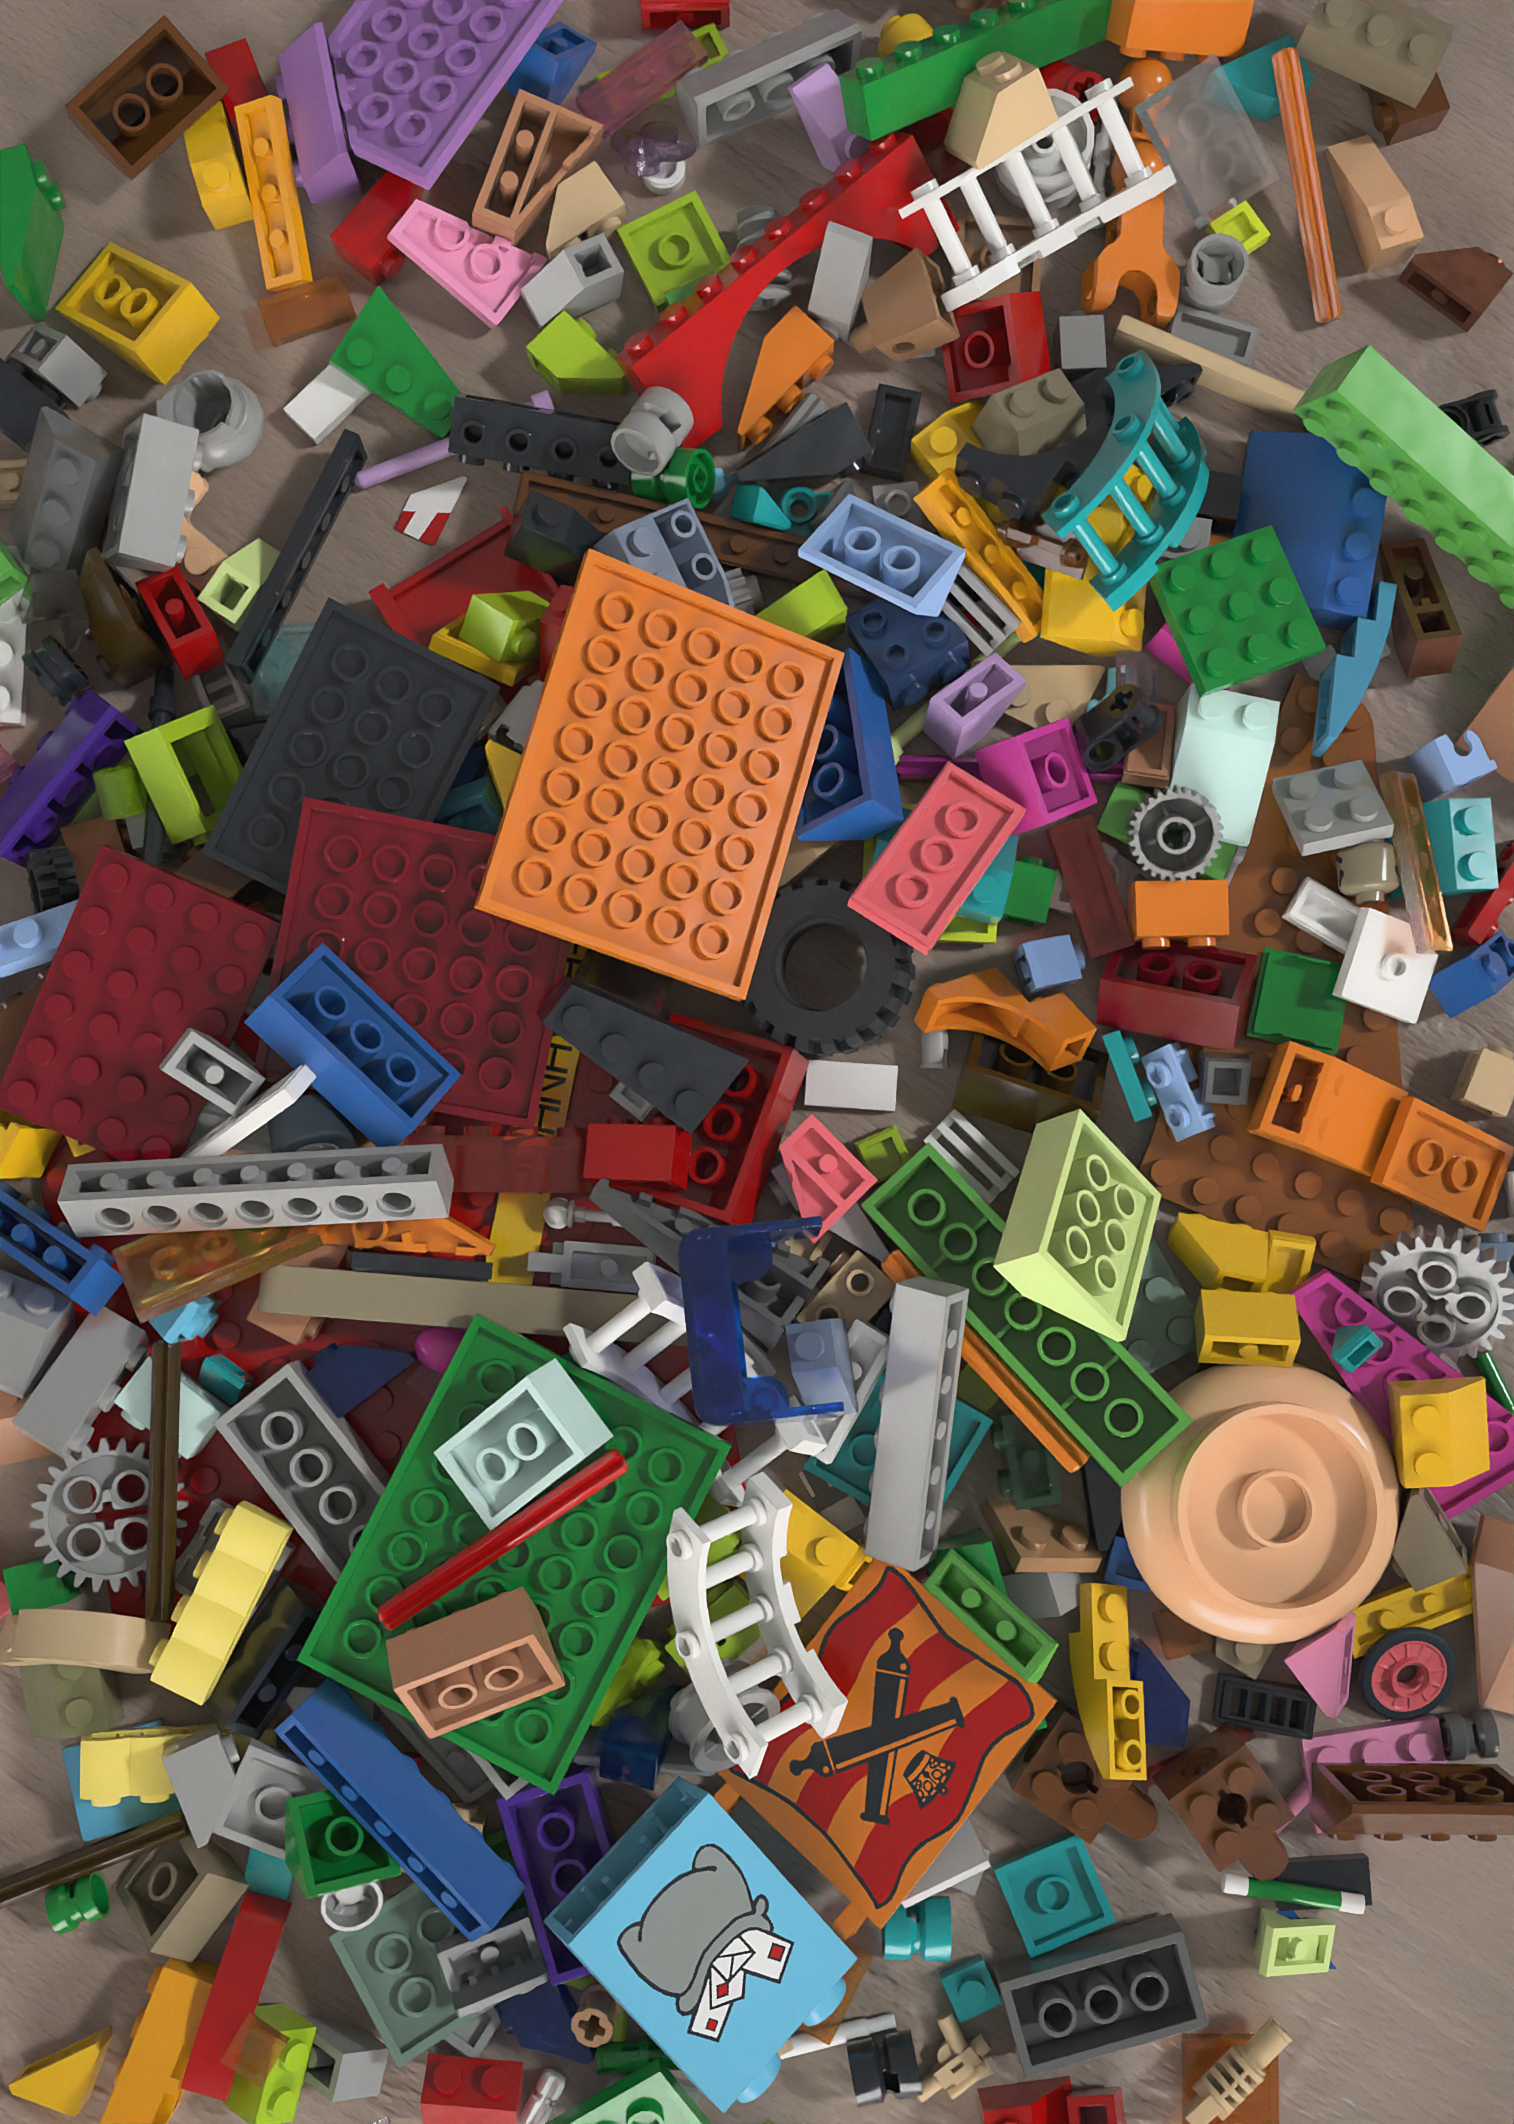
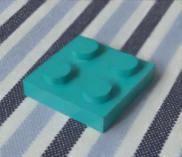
M1071 1831L992 1864L1031 1959L1117 1922L1083 1840Z

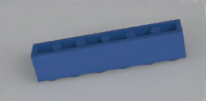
M328 1677L274 1730L471 1943L491 1931L527 1888L517 1877V1873L512 1865L500 1859L484 1842L481 1832L463 1820L452 1808L449 1798L440 1790L434 1789L420 1774L417 1764L409 1756L402 1754L386 1737L382 1726L376 1721L369 1719L354 1703L351 1693L345 1687L336 1684L332 1678Z

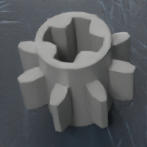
M740 567L724 572L729 581L735 608L755 616V610L764 608L762 594L755 575L744 577Z

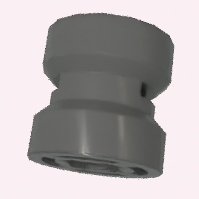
M1488 1709L1474 1710L1469 1716H1460L1456 1712L1439 1714L1438 1718L1446 1760L1461 1761L1467 1755L1475 1754L1481 1759L1498 1757L1500 1746L1499 1733L1491 1711Z

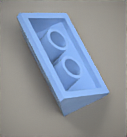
M851 494L847 495L798 549L799 557L914 614L933 617L939 616L966 554V549Z

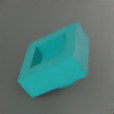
M982 1954L939 1973L960 2023L1003 2004Z

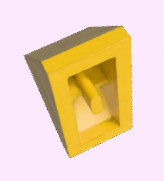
M108 2026L23 2067L8 2085L12 2095L75 2118L90 2098L113 2036L110 2027Z

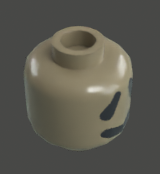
M1384 838L1347 846L1336 854L1338 888L1344 895L1356 897L1357 905L1382 903L1385 901L1384 894L1398 888L1400 878L1397 850L1392 844L1385 843Z

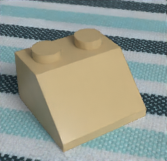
M997 51L986 55L977 62V69L964 77L944 141L947 152L977 170L983 169L1059 120L1039 68L1006 52Z

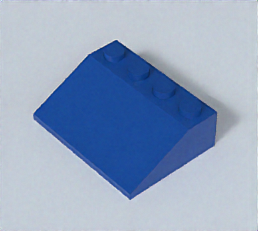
M1250 431L1241 476H1244L1238 516L1232 526L1230 538L1232 539L1272 525L1316 625L1347 632L1358 617L1365 619L1367 617L1387 496L1377 492L1371 486L1370 479L1357 467L1343 462L1336 453L1337 449L1323 437L1305 432Z

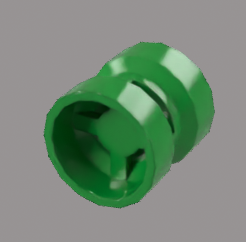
M94 1872L77 1879L75 1884H63L46 1891L45 1908L52 1928L56 1933L62 1935L77 1929L80 1922L84 1920L95 1922L108 1917L110 1913V1897L103 1878L98 1872Z

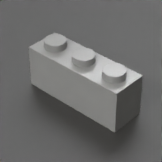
M104 1306L96 1316L89 1313L12 1421L13 1425L20 1433L67 1460L73 1450L79 1453L90 1440L94 1432L91 1424L100 1411L108 1412L115 1404L113 1401L122 1391L119 1384L130 1370L135 1373L147 1358L150 1349L146 1347L149 1343L146 1332Z

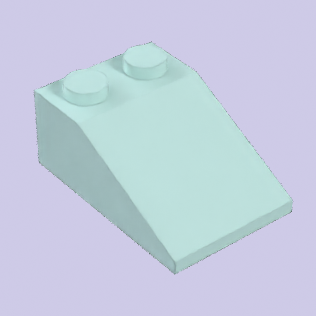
M1191 683L1176 706L1168 787L1172 790L1174 785L1179 787L1186 786L1198 791L1201 796H1205L1209 800L1208 803L1216 807V812L1221 816L1219 822L1224 826V829L1219 831L1223 834V839L1218 841L1247 847L1250 843L1275 744L1280 702L1226 690H1220L1200 698L1194 683ZM1172 822L1167 825V830L1182 833L1186 830V825L1178 826L1176 822Z
M555 1358L526 1376L438 1448L434 1454L491 1531L611 1439L613 1435Z

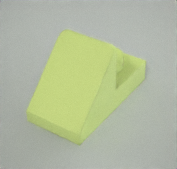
M1261 1908L1254 1947L1258 1972L1265 1977L1328 1972L1336 1925L1322 1918L1290 1920L1267 1908Z

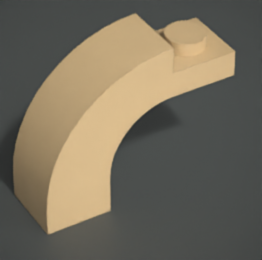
M23 1609L19 1610L18 1615H6L4 1627L0 1633V1664L8 1666L63 1664L102 1668L129 1674L153 1673L155 1667L149 1664L150 1658L159 1641L163 1637L169 1639L171 1624L100 1612Z

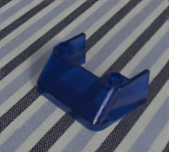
M821 1216L700 1228L689 1232L682 1239L679 1245L678 1259L693 1405L698 1417L706 1424L711 1426L772 1425L836 1418L844 1412L843 1402L790 1407L787 1390L779 1380L770 1376L747 1378L737 1284L758 1281L769 1272L773 1261L771 1242L817 1238L822 1228Z

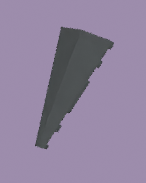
M601 1178L594 1186L589 1197L591 1201L711 1299L771 1351L785 1333V1325L792 1323L831 1263L819 1256L812 1261L790 1253L791 1246L780 1242L773 1247L748 1238L747 1230L687 1208L680 1207L677 1211L657 1205L652 1203L653 1196L640 1192L635 1197L609 1187L610 1180Z

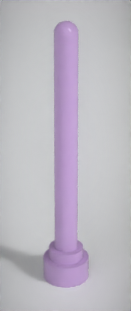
M547 390L532 395V401L524 403L526 405L555 410ZM450 437L361 470L355 474L354 484L360 489H366L455 455L454 453L448 452Z

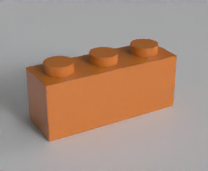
M1112 0L1105 39L1120 45L1119 53L1126 56L1145 58L1147 50L1159 51L1158 57L1184 61L1185 53L1197 54V61L1220 65L1222 64L1223 57L1239 58L1242 56L1254 0Z

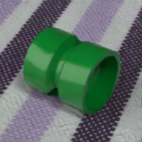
M678 447L663 470L656 476H644L632 471L631 482L633 492L636 497L669 505L689 498L693 508L702 509L709 503L713 495L716 475L714 461L706 449Z

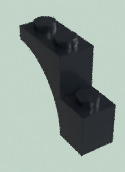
M1095 419L1082 434L1071 442L1054 450L1033 455L1013 456L983 450L967 442L956 459L955 474L958 477V483L966 493L975 497L980 496L993 503L1006 516L1012 519H1020L1032 525L1061 485L1069 490L1084 473L1100 450L1110 427Z

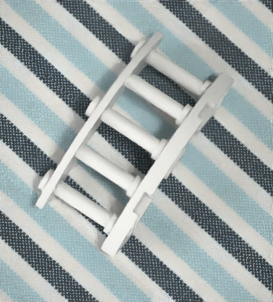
M1109 77L1086 90L1084 93L1088 101L1060 116L1058 121L983 169L977 170L972 167L941 186L938 185L934 178L910 192L914 201L898 210L902 219L921 208L924 209L956 275L952 278L956 286L940 295L948 313L982 296L1019 273L1021 268L1036 259H1042L1074 241L1080 234L1101 223L1098 218L1099 215L1104 224L1157 196L1177 182L1170 165L1152 173L1149 165L1144 167L1120 114L1114 97L1134 86L1130 77L1114 86ZM1094 108H1097L1128 176L1124 179L1127 187L1106 198L1103 191L1098 192L1068 126V123ZM1049 134L1052 135L1082 200L1078 204L1081 213L1062 224H1059L1056 217L1051 218L1020 152ZM1002 161L1005 162L1035 226V229L1032 230L1035 239L1016 250L1012 243L1007 244L976 179V176ZM957 187H960L991 252L988 256L991 265L979 271L977 264L971 265L940 200V197Z
M644 1262L632 1272L640 1288L638 1291L639 1297L596 1332L571 1323L563 1328L570 1343V1354L581 1368L608 1378L626 1390L715 1436L757 1404L764 1408L776 1426V1434L733 1467L729 1465L725 1458L709 1489L710 1495L719 1504L741 1507L745 1494L741 1483L788 1449L792 1452L815 1456L828 1446L797 1394L788 1398L773 1378V1375L779 1370L754 1340L711 1299L705 1295L695 1299L683 1290L686 1286L683 1279L657 1265ZM650 1312L670 1319L629 1353L612 1343ZM685 1332L692 1333L711 1348L708 1353L667 1385L644 1366V1364ZM720 1366H729L744 1382L746 1390L700 1424L679 1398Z
M764 1472L748 1479L741 1508L698 1526L682 1507L674 1510L669 1535L666 1540L668 1587L672 1615L677 1632L675 1637L677 1651L685 1660L697 1694L723 1741L726 1755L732 1762L739 1764L749 1779L756 1776L768 1746L767 1742L804 1722L811 1724L823 1739L837 1731L848 1703L846 1697L826 1672L814 1649L805 1650L794 1624L800 1622L801 1619L795 1604L791 1584L787 1580H782L780 1558L787 1555V1529L793 1503ZM741 1529L742 1546L739 1548L738 1553L706 1568L710 1543ZM745 1572L750 1596L749 1605L710 1623L706 1589ZM757 1623L768 1650L767 1657L727 1677L715 1643ZM777 1675L781 1677L796 1705L754 1726L736 1695Z

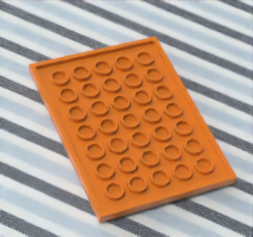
M589 548L583 556L474 908L733 1000H745L845 653Z

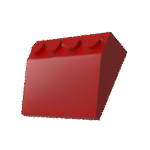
M671 1012L668 1021L690 1028L722 1044L725 1043L737 1048L749 1059V1062L691 1134L687 1190L623 1189L636 1194L643 1192L653 1196V1200L677 1209L684 1207L748 1231L809 1061L793 1047ZM658 1111L653 1118L668 1117L664 1115L662 1112ZM634 1115L632 1116L631 1120L634 1121V1124H644Z

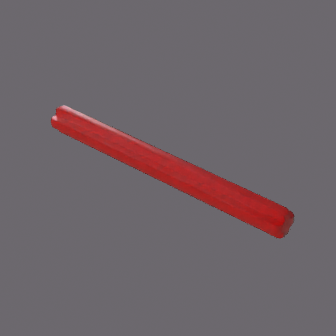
M616 1448L611 1449L381 1604L377 1609V1615L382 1624L388 1630H393L626 1473L628 1464L621 1452Z

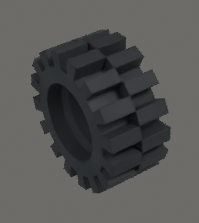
M66 845L26 851V871L29 877L27 879L35 914L79 899L80 890L79 884L76 881L77 875L75 868H73L72 857L69 855V849Z

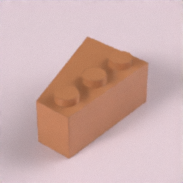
M519 89L473 209L472 228L492 237L498 235L511 241V245L516 247L554 203L558 184L581 170L600 148L604 125Z

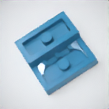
M162 1717L119 1729L134 1730L165 1726ZM81 1741L68 1744L61 1749L83 1842L131 1829L180 1809L182 1810L176 1793L170 1794L169 1800L159 1803H143L140 1801V1796L121 1797V1802L116 1805L92 1806L91 1800L80 1799Z

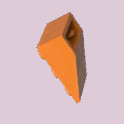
M1288 1041L1276 1046L1246 1131L1372 1177L1402 1096H1407L1408 1092L1336 1057Z

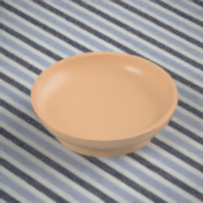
M1293 1363L1292 1368L1219 1364L1196 1373L1171 1390L1168 1394L1191 1417L1193 1422L1121 1488V1514L1128 1548L1140 1574L1157 1598L1185 1622L1204 1632L1236 1642L1253 1644H1278L1306 1638L1328 1629L1349 1615L1364 1601L1381 1579L1392 1556L1401 1518V1488L1397 1477L1394 1456L1384 1434L1370 1413L1349 1391L1337 1382L1316 1370Z

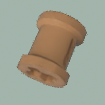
M595 1981L585 1987L580 1999L581 2008L577 2009L571 2021V2030L578 2042L594 2048L601 2044H606L610 2040L614 2031L613 2020L618 2017L622 2006L600 1982Z

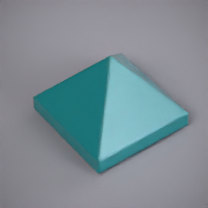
M1366 1324L1337 1327L1330 1356L1349 1374L1379 1350L1384 1342Z

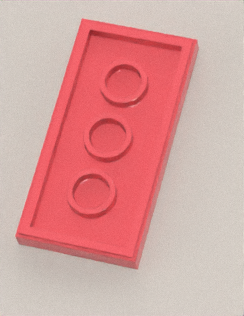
M948 761L851 895L847 906L927 956L1020 823L1027 809Z

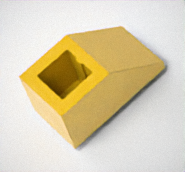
M1178 1213L1167 1233L1166 1243L1205 1290L1226 1289L1239 1292H1259L1266 1281L1269 1232L1256 1230L1245 1224H1229L1211 1220L1201 1214Z

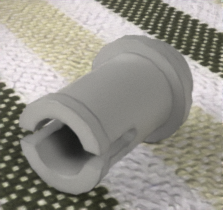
M949 1029L927 1033L921 1030L920 1068H950Z

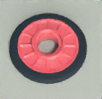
M1406 1627L1391 1631L1379 1638L1368 1649L1362 1659L1358 1672L1360 1694L1370 1709L1385 1718L1408 1720L1423 1716L1440 1705L1449 1694L1456 1676L1455 1655L1448 1642L1432 1630L1421 1627ZM1407 1665L1417 1666V1673L1411 1680L1407 1682L1397 1681V1675L1403 1667Z

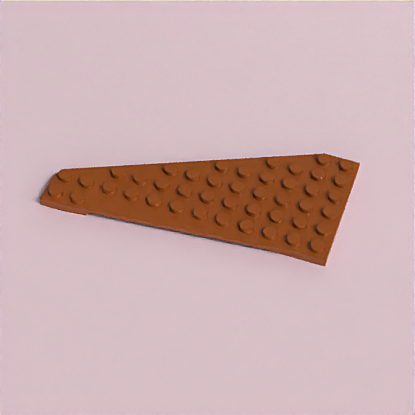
M1296 672L1292 676L1279 707L1275 744L1250 843L1245 847L1247 848L1246 854L1228 885L1229 935L1220 941H1216V948L1257 955L1243 1024L1233 1051L1209 1049L1203 1045L1179 1041L1182 1049L1187 1048L1188 1055L1198 1076V1079L1188 1083L1191 1091L1199 1088V1051L1242 1053L1249 1057L1252 1062L1247 1105L1210 1103L1213 1112L1216 1114L1212 1118L1215 1127L1179 1142H1176L1160 1105L1152 1133L1137 1166V1170L1161 1194V1199L1196 1214L1204 1215L1208 1219L1229 1224H1245L1253 1229L1268 1232L1269 1229L1314 1237L1317 1243L1312 1263L1361 1284L1363 1267L1369 1264L1372 1250L1381 1252L1382 1241L1385 1238L1397 1245L1398 1231L1403 1230L1410 1236L1414 1226L1412 1201L1370 1182V1176L1246 1131L1276 1046L1280 1044L1246 1036L1263 947L1342 964L1345 955L1283 919L1281 916L1303 879L1307 876L1357 905L1356 897L1346 896L1338 888L1336 854L1342 848L1302 856L1272 793L1273 779L1362 760L1379 793L1374 726L1365 705L1360 702L1337 739L1321 757L1313 756L1312 748L1319 681ZM1387 893L1384 894L1385 901L1382 903L1357 905L1360 908H1372L1389 915ZM1347 1001L1336 1055H1328L1336 1057L1403 1090L1397 1019Z

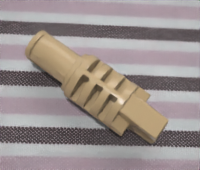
M1273 2016L1243 2046L1240 2043L1237 2045L1233 2044L1192 2086V2089L1197 2094L1183 2108L1184 2117L1190 2124H1208L1216 2116L1224 2121L1264 2081V2076L1266 2075L1264 2068L1293 2040L1290 2034Z

